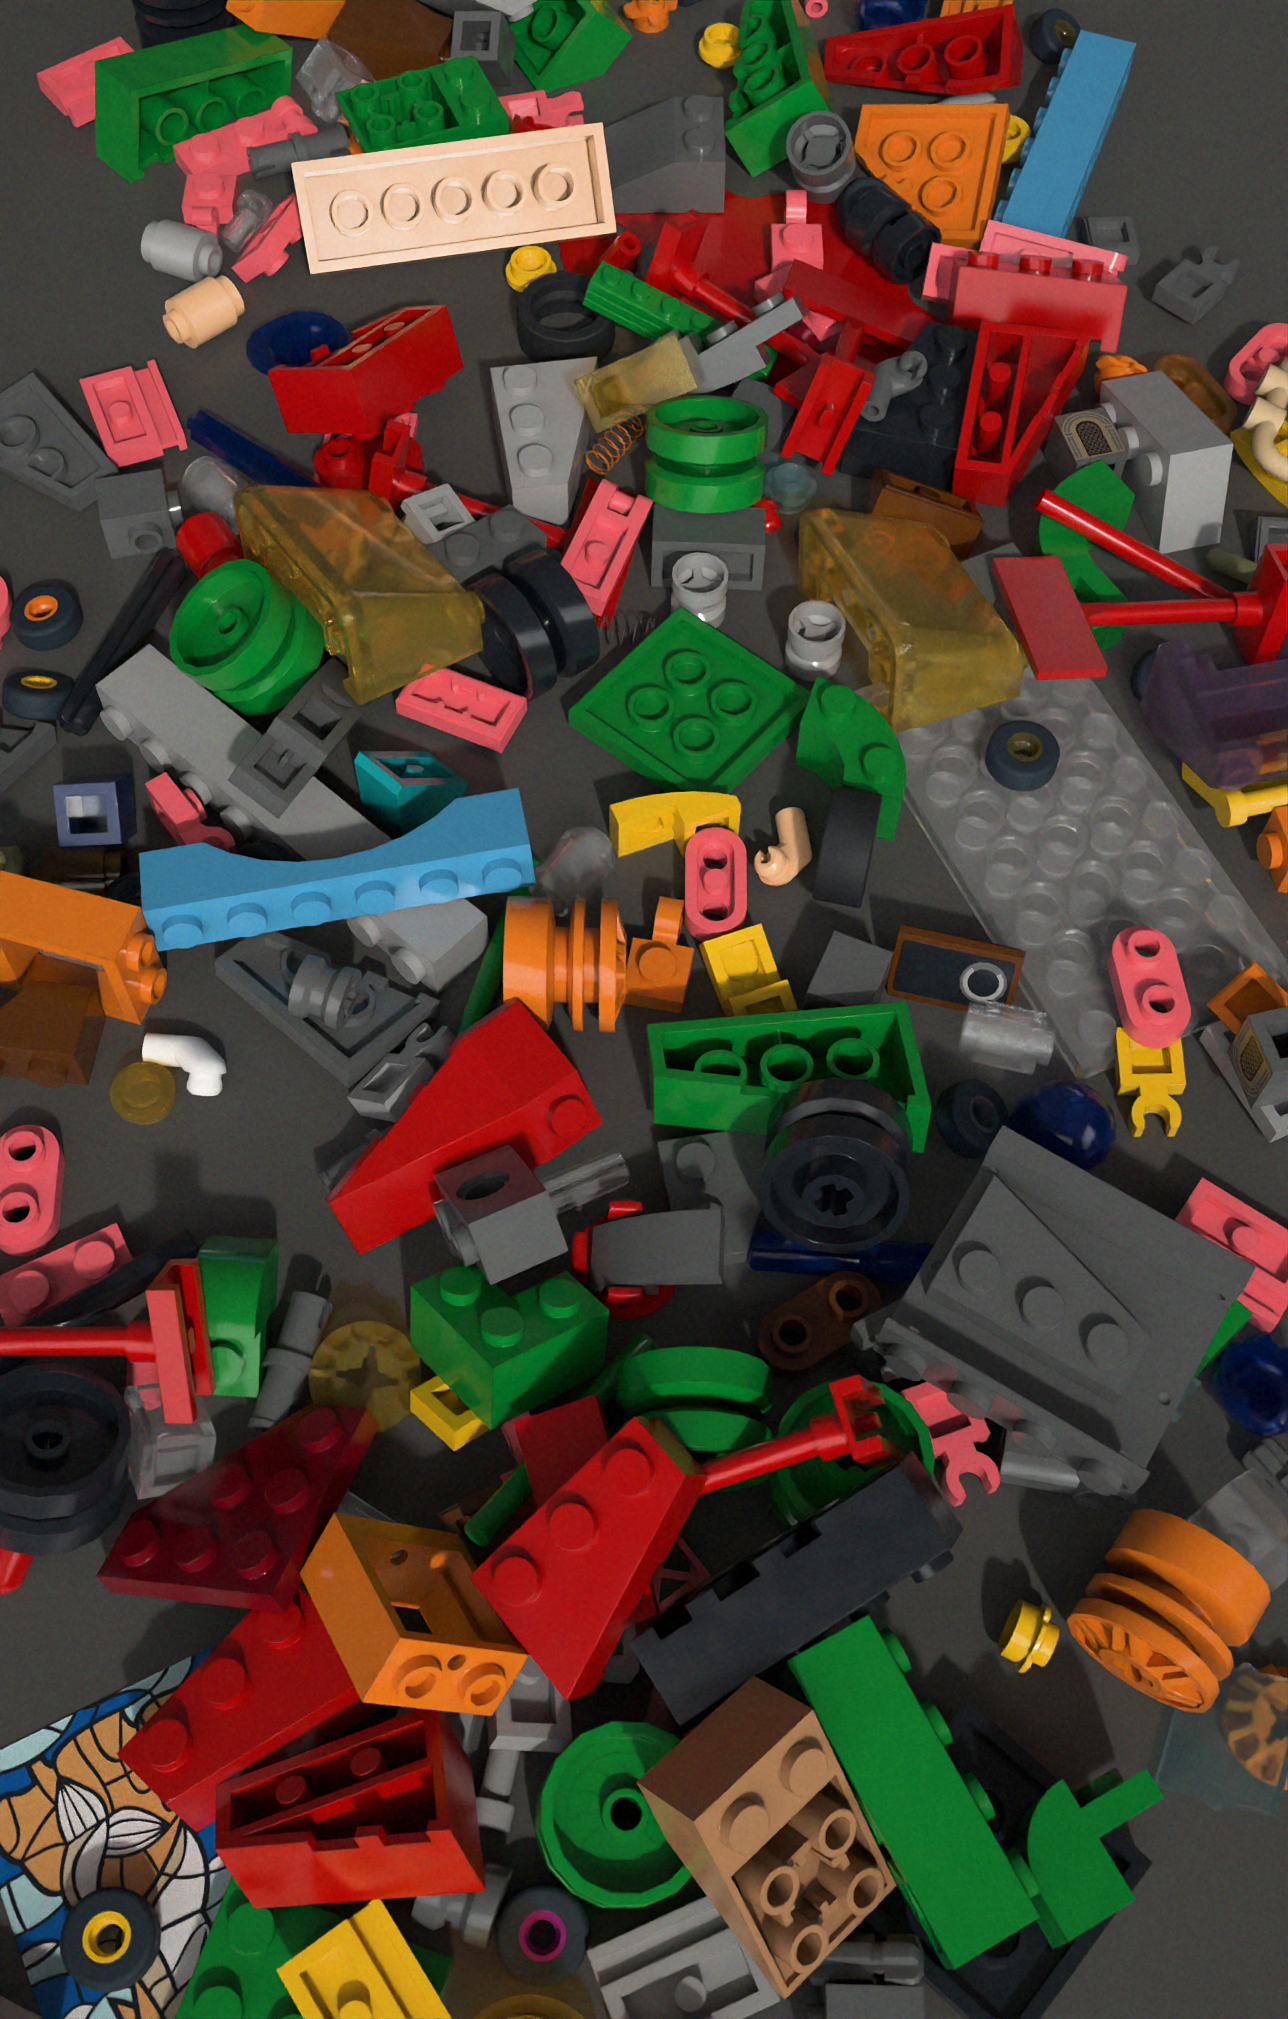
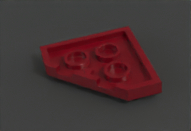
M307 1405L132 1513L96 1576L111 1593L286 1613L302 1581L299 1573L334 1512H337L380 1426L368 1407Z

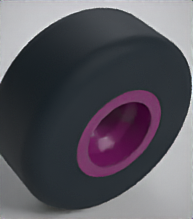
M539 1882L520 1888L506 1900L497 1918L495 1946L502 1965L516 1980L532 1987H550L567 1980L582 1964L589 1946V1923L582 1905L569 1891L553 1883ZM538 1920L551 1922L556 1931L554 1942L544 1949L534 1947L528 1937L531 1925Z

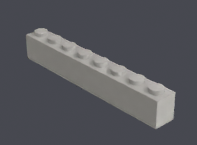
M148 644L95 685L104 709L100 712V718L106 728L117 739L124 741L128 738L136 744L144 759L158 773L163 774L168 771L179 780L183 790L190 788L203 807L208 804L220 814V818L226 828L240 841H245L249 838L253 843L261 841L276 843L288 852L294 862L338 858L370 850L392 841L390 837L314 776L279 819L231 784L228 778L263 735L204 687L181 672L173 662L152 645ZM465 898L451 900L442 904L432 903L388 911L379 915H364L346 919L350 930L358 940L370 948L374 945L380 947L391 957L394 967L407 981L412 984H417L421 981L437 996L485 954L490 943L487 916Z

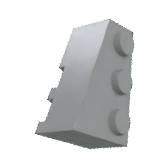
M597 357L490 368L493 418L508 502L525 516L562 529H569L580 482L584 453L587 452L591 422L597 409Z
M1162 370L1101 381L1100 402L1095 405L1094 409L1105 407L1128 452L1121 480L1135 494L1133 505L1155 549L1162 554L1220 543L1234 443Z

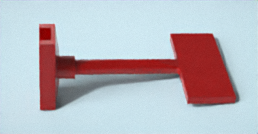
M695 209L687 211L682 226L671 219L666 221L644 282L678 300H681L682 295L690 301L699 299L730 321L734 319L739 327L757 318L752 308L711 282L709 274L694 264L710 219ZM782 330L763 343L801 368L777 382L772 393L799 410L823 354L816 353L803 342ZM861 340L854 365L872 372L877 364L889 358ZM837 345L826 353L834 356Z
M794 258L782 291L784 298L788 299L798 293L806 308L841 322L843 328L834 356L824 352L784 441L780 455L790 459L793 451H796L822 462L821 472L831 476L870 393L876 376L875 373L854 365L862 334L867 333L907 350L928 321L936 322L937 319Z
M392 419L388 420L385 428L382 453L375 452L372 459L362 533L382 540L399 503H402L406 498L438 487L428 483V476L405 469L411 426ZM588 478L570 529H562L525 516L547 534L546 547L558 550L562 554L560 564L601 483L600 481ZM618 488V491L634 498L638 496V494ZM455 492L476 522L501 509V507ZM635 546L602 616L594 614L597 626L599 627L601 626L603 616L606 615L609 630ZM604 617L602 628L607 629L606 619Z
M1266 543L1248 591L1229 592L1225 598L1081 603L1076 597L1059 556L992 558L990 566L1036 680L1105 677L1108 667L1090 626L1225 622L1228 627H1234L1232 637L1250 672L1272 671L1288 631V573L1285 570L1288 560V543Z
M170 1259L145 1290L150 1319H132L128 1326L0 1327V1356H127L131 1363H156L165 1424H193L198 1417L195 1395H212L216 1389L198 1259Z
M859 1374L830 1383L829 1386L835 1410L810 1418L809 1427L699 1463L709 1475L700 1495L819 1455L826 1462L851 1453L853 1460L877 1470L888 1466L903 1456L900 1446L880 1435L873 1436L871 1431L882 1428L880 1418L876 1412L865 1413L867 1409L885 1404L881 1389ZM594 1394L514 1422L537 1510L611 1440L598 1395ZM651 1580L638 1603L641 1607L632 1624L661 1615Z

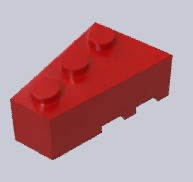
M969 251L967 260L953 259L945 319L946 325L979 331L981 320L1092 333L1090 342L1099 343L1100 351L1117 352L1128 286L1110 271L1103 270L1104 262L1091 259H1073L1071 268L1051 266L1052 258L1021 255L1019 264L999 262L1000 254L986 251Z
M298 1587L286 1613L252 1609L116 1755L193 1830L199 1832L215 1821L216 1785L346 1737L345 1731L386 1706L391 1711L397 1706L361 1701L312 1598Z

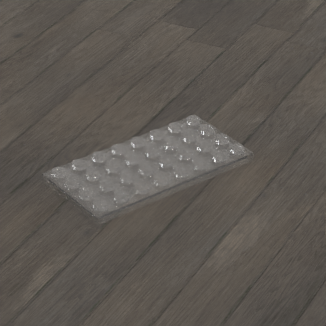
M1017 632L853 691L869 702L884 717L895 733L905 760L906 782L903 799L992 943L1026 951L1018 985L1078 1082L1114 1067L1117 1058L1115 1034L1117 1027L1123 1026L1107 968V957L1116 936L1126 928L1149 926L1164 933L1172 942L1191 1007V1017L1181 1038L1221 1021L1206 1003L1253 961L1285 992H1288V961L1091 678L1036 680ZM1027 720L1044 726L1054 735L1059 744L1060 757L1055 773L1047 784L1032 791H1015L1000 785L991 776L985 764V753L992 733L999 726L1010 721ZM1023 750L1009 752L1020 761H1033L1036 756L1035 753L1032 756ZM1135 949L1144 957H1153L1146 951ZM1150 1003V1006L1159 1013L1168 1012L1161 1004ZM1130 1041L1131 1052L1144 1047L1135 1041Z

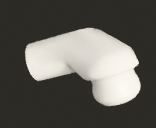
M146 1033L142 1049L144 1064L181 1067L184 1071L189 1072L187 1089L193 1095L216 1096L221 1092L223 1088L221 1077L222 1074L227 1073L226 1062L207 1041L195 1036Z

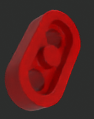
M384 436L361 440L336 438L321 446L314 456V466L320 485L334 493L368 492L372 459L375 452L382 453ZM409 437L405 469L424 475L425 464L421 447L416 440Z

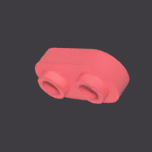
M1273 323L1266 325L1231 359L1224 378V388L1230 397L1241 404L1252 405L1257 397L1254 394L1255 389L1268 365L1272 364L1279 367L1283 360L1288 357V324Z
M717 827L703 829L694 834L688 841L685 851L684 922L687 930L693 937L705 942L742 930L745 925L747 911L746 847L738 835L730 830ZM709 863H719L723 868L710 869L706 865ZM710 914H718L724 920L712 921L705 917Z
M1149 926L1126 928L1116 936L1107 957V968L1122 1026L1126 1034L1142 1046L1155 1049L1171 1046L1180 1039L1191 1017V1007L1175 948L1170 939L1155 928ZM1135 949L1146 951L1153 957H1144ZM1150 1003L1161 1004L1168 1012L1159 1013L1152 1009Z
M30 1124L18 1126L9 1130L0 1138V1249L6 1254L15 1257H28L45 1250L54 1241L60 1226L65 1156L56 1137L42 1126ZM28 1148L36 1149L29 1159L24 1161L16 1160L20 1152ZM30 1209L28 1216L24 1220L16 1223L9 1222L11 1215L15 1211Z

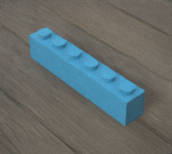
M1081 30L1073 49H1064L1057 77H1052L1044 107L1040 106L1032 130V137L1034 138L1027 137L1019 161V168L1023 169H1013L1005 197L1009 201L1000 200L994 221L1062 239L1066 238L1126 87L1137 43Z

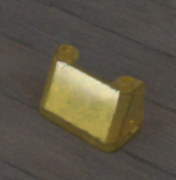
M261 484L253 485L234 493L233 503L244 558L263 565L278 579H282L321 624L326 650L331 656L339 653L344 655L347 660L349 677L343 680L344 688L359 706L483 650L481 624L485 622V612L478 596L471 590L465 591L455 578L395 516L386 498H378L371 490Z
M822 507L802 513L799 523L798 592L805 602L811 600L825 602L834 600L869 652L868 676L873 683L882 681L886 686L889 697L888 705L880 707V714L888 722L895 734L1020 696L1023 670L1028 667V659L1018 635L1013 636L1004 621L951 551L949 542L943 532H937L929 523Z

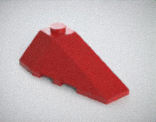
M1014 4L828 37L826 38L823 70L827 82L968 95L1021 85L1024 47Z
M511 998L457 1036L445 1051L450 1055L426 1086L421 1083L417 1085L406 1099L410 1105L386 1135L376 1136L325 1198L326 1203L349 1242L359 1255L436 1217L432 1203L443 1198L434 1175L506 1144H510L529 1169L532 1170L550 1161L603 1123L575 1067L519 1000Z

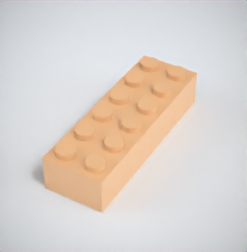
M602 122L291 163L311 277L518 249L524 246H540L606 237L617 232Z

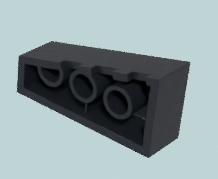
M910 1451L673 1600L660 1612L661 1615L656 1616L629 1644L680 1726L726 1695L730 1697L753 1675L762 1679L767 1674L766 1669L788 1655L789 1659H792L825 1640L829 1636L826 1630L843 1618L849 1616L854 1623L871 1614L891 1598L887 1590L910 1575L915 1584H918L944 1569L954 1560L949 1549L957 1541L963 1531V1527L914 1452Z

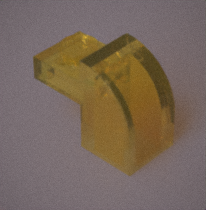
M676 334L574 380L596 434L647 411L651 405L665 399L678 397L697 388Z

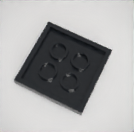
M967 1699L947 1725L953 1742L944 1748L959 1775L963 1776L971 1772L987 1794L995 1811V1817L987 1821V1824L1001 1849L1005 1852L1012 1847L1014 1848L1018 1826L1030 1805L1060 1780ZM1071 1791L1080 1808L1085 1806L1082 1800ZM1113 1829L1099 1839L1128 1887L1133 1891L1153 1862L1116 1829ZM884 1843L878 1846L885 1862L892 1858ZM897 1884L861 1923L873 1934H876L881 1942H887V1934H914L919 1937L924 1956V1976L921 1979L963 2019H1040L1116 1913L1070 1942L1055 1949H1052L1035 1920L956 1969H945Z

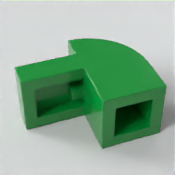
M211 1235L200 1248L196 1259L199 1261L216 1385L212 1395L258 1398L265 1378V1367L262 1362L266 1349V1322L276 1308L278 1299L279 1239Z
M1116 1767L1076 1791L1085 1805L1080 1808L1062 1778L1040 1795L1022 1817L1016 1832L1014 1848L1025 1861L1039 1888V1894L1030 1900L1040 1916L1036 1921L1052 1949L1070 1942L1136 1900L1099 1838L1165 1798L1147 1768L1124 1781Z

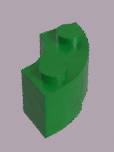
M817 676L800 722L795 764L815 773L831 789V792L834 786H841L881 794L882 803L875 837L893 841L906 782L905 760L899 741L888 722L869 702L853 692L849 687Z

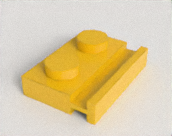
M381 1899L370 1901L369 1905L350 1919L341 1922L277 1969L279 1976L304 2019H452Z

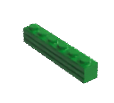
M603 260L588 284L582 304L653 342L676 328L681 337L695 330L706 349L710 346L706 336L725 325ZM766 345L764 346L772 361L766 367L747 376L764 384L779 354ZM741 380L734 382V384L739 385Z

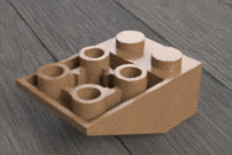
M754 1675L637 1781L668 1843L774 1990L784 1999L821 1964L896 1886L814 1710Z

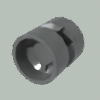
M821 110L811 111L800 117L793 124L786 138V153L798 190H806L807 200L817 204H830L838 201L843 191L858 176L853 141L846 122L835 113Z

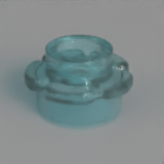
M784 463L780 466H775L765 476V482H767L765 483V495L776 501L779 505L776 509L777 512L783 514H796L803 511L817 490L816 480L813 477H809L808 469L796 463Z

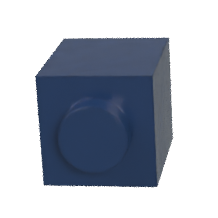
M131 773L70 776L52 785L59 847L122 844L137 834Z

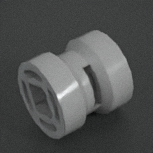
M702 552L687 554L677 560L672 569L671 588L673 593L671 594L670 614L681 606L714 629L720 626L726 612L727 598L725 594L727 593L729 571L725 563L717 556Z
M811 600L799 604L789 615L784 663L788 671L795 677L804 681L815 682L817 676L828 679L839 668L846 619L842 611L835 605L825 601Z

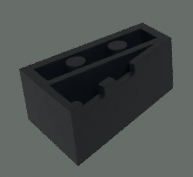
M928 321L907 349V351L915 350L920 352L927 360L928 370L921 384L910 392L892 398L885 417L880 421H869L859 414L845 444L840 473L871 479L874 469L880 467L947 490L958 450L979 331Z

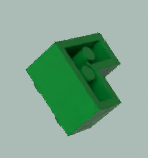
M460 1262L411 1285L410 1348L492 1430L604 1371L609 1309L567 1271L509 1297L496 1284L490 1285L475 1264L465 1267Z

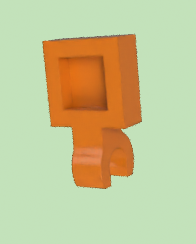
M660 896L652 940L633 937L626 966V996L623 1000L624 1004L679 1014L683 1013L694 960V948L678 945L684 916H682L684 900Z

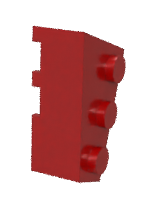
M447 305L402 307L351 331L354 341L347 346L330 353L328 345L323 344L310 350L312 362L302 367H286V365L280 364L267 370L287 432L352 434L353 439L357 440L371 438L384 430L383 424L389 419L412 411L416 407L415 401L422 396L443 389L446 386L445 380L464 367Z
M981 320L955 460L952 493L970 498L974 503L1006 507L1048 434L1053 417L1058 416L1085 369L1092 333Z
M634 1416L469 1576V1579L566 1701L596 1692L606 1673L604 1668L625 1628L631 1626L641 1607L638 1604L659 1563L664 1562L709 1478L705 1470L661 1419Z
M418 1709L216 1785L215 1851L255 1909L486 1891L471 1761L442 1711Z

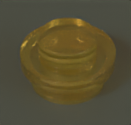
M149 1061L137 1062L125 1067L116 1075L110 1087V1100L116 1113L124 1120L139 1125H150L164 1119L171 1111L177 1098V1086L170 1071L158 1063Z

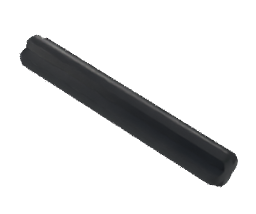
M162 552L153 562L58 711L57 719L60 722V727L67 733L72 732L81 737L90 731L103 710L95 685L140 651L187 575V569L184 567L185 561L180 556H173L168 552Z

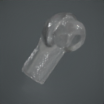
M251 189L244 191L239 196L237 201L238 212L219 234L222 242L236 253L243 249L273 210L272 202L268 196Z

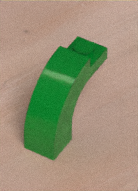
M1102 459L1073 473L1053 491L1123 532L1135 498V494ZM1042 513L1031 556H1059L1076 597L1081 603L1129 601L1091 558L1089 551L1098 546V544ZM1126 625L1090 626V629L1098 647L1103 651L1121 641Z

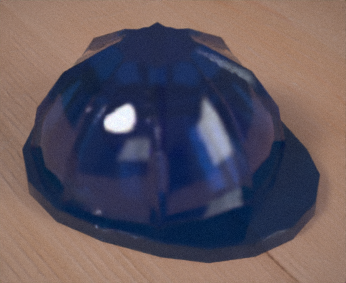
M296 311L278 317L255 330L247 341L246 354L252 367L262 374L268 375L267 370L280 364L286 365V367H302L312 362L310 350L324 344L328 345L329 351L332 353L349 345L350 338L343 324L332 316L316 311Z

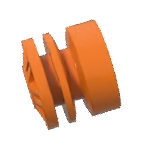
M508 896L504 929L503 1004L511 998L519 1000L544 1031H548L555 1003H568L573 1032H583L585 1003L599 1004V1032L615 1033L616 1019L626 996L627 934L619 915L618 898H602L600 927H587L586 897H576L572 907L569 926H556L554 908L550 897Z
M1154 1509L1134 1510L1105 1555L1107 1566L1111 1573H1096L1085 1589L1087 1598H1081L1066 1620L1072 1636L1089 1655L1109 1672L1134 1689L1163 1704L1182 1711L1204 1713L1212 1707L1220 1692L1218 1681L1225 1679L1234 1667L1232 1653L1227 1646L1240 1647L1249 1640L1271 1600L1269 1586L1251 1563L1234 1548L1207 1530L1176 1515Z

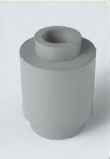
M164 219L161 222L151 221L144 230L141 240V254L144 261L151 263L156 271L194 283L207 276L214 277L218 274L222 265L223 253L214 233L170 219Z

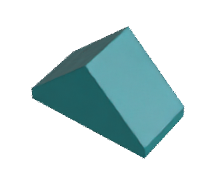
M359 751L354 760L363 812L395 838L406 835L435 817L452 801L460 798L469 786L466 780L429 751Z

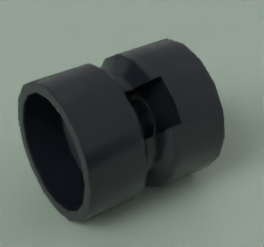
M878 186L866 193L851 211L845 228L847 241L871 261L873 260L875 266L898 285L908 284L926 271L932 242L941 244L942 239L940 229L919 211L913 210L912 205L889 186Z

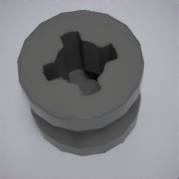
M312 953L308 954L302 961L293 980L288 999V1013L301 1019L312 1015L321 1018L327 1028L336 1031L342 1030L347 1024L358 998L362 979L361 971L350 966L339 970L328 966L324 957Z

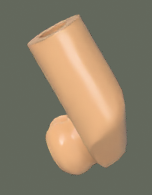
M788 807L776 814L775 821L779 844L777 846H768L769 853L766 855L761 850L755 855L754 869L758 873L760 880L765 884L772 886L787 884L812 859V849L805 813L797 807Z

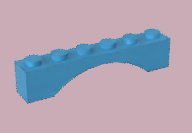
M519 788L456 798L435 817L406 835L373 849L338 858L301 862L260 860L229 853L204 842L139 853L142 913L149 931L155 939V946L158 952L176 948L185 949L199 944L239 937H253L261 933L301 926H316L324 922L358 916L379 915L388 911L432 903L442 904L455 899L495 892L504 893L536 885L531 847Z

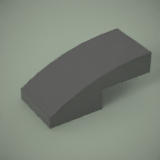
M696 1209L654 1213L594 1226L589 1292L593 1296H603L608 1286L643 1287L646 1295H659V1285L723 1284L725 1217L722 1209Z

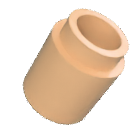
M220 275L217 278L207 276L165 301L166 314L163 315V322L168 333L177 343L182 344L184 342L190 348L195 349L236 325L237 317L244 313V303L239 291L226 276Z

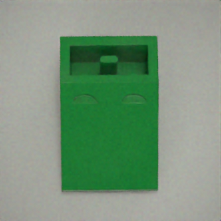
M474 55L464 58H453L446 63L420 70L405 71L398 76L372 83L357 84L353 88L334 93L335 99L363 154L510 134L508 114Z

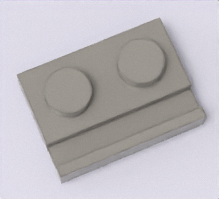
M707 1896L587 1951L588 1959L611 2019H745L780 2001L777 1992Z

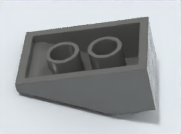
M700 94L690 97H672L603 128L614 213H687L691 209H695L699 213H724L726 155L723 97H708Z

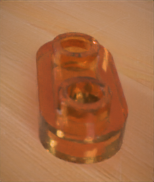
M1171 354L1160 358L1156 362L1153 372L1162 370L1228 436L1237 415V406L1227 392L1196 359L1182 354Z

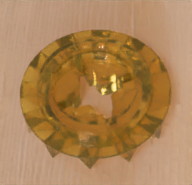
M375 1321L353 1322L333 1331L317 1348L309 1372L310 1393L316 1405L359 1407L360 1398L357 1397V1385L347 1382L346 1378L336 1377V1371L360 1368L364 1357H368L369 1346H373L372 1358H375V1370L385 1373L388 1378L395 1379L394 1385L384 1384V1387H372L369 1398H365L364 1407H368L380 1425L376 1433L384 1432L411 1412L410 1391L422 1384L420 1357L404 1334L398 1330Z

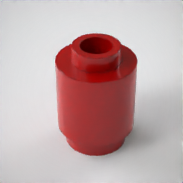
M203 512L189 517L177 532L175 539L176 548L199 581L208 572L226 562L241 559L251 560L249 552L226 520L216 512Z

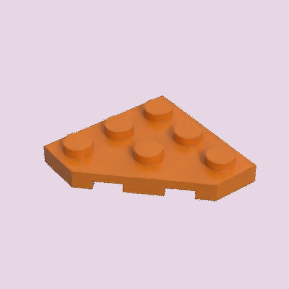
M862 104L854 151L857 160L872 177L885 182L909 202L913 210L919 211L940 229L942 236L941 244L979 251L988 220L992 219L1011 117L1009 105Z

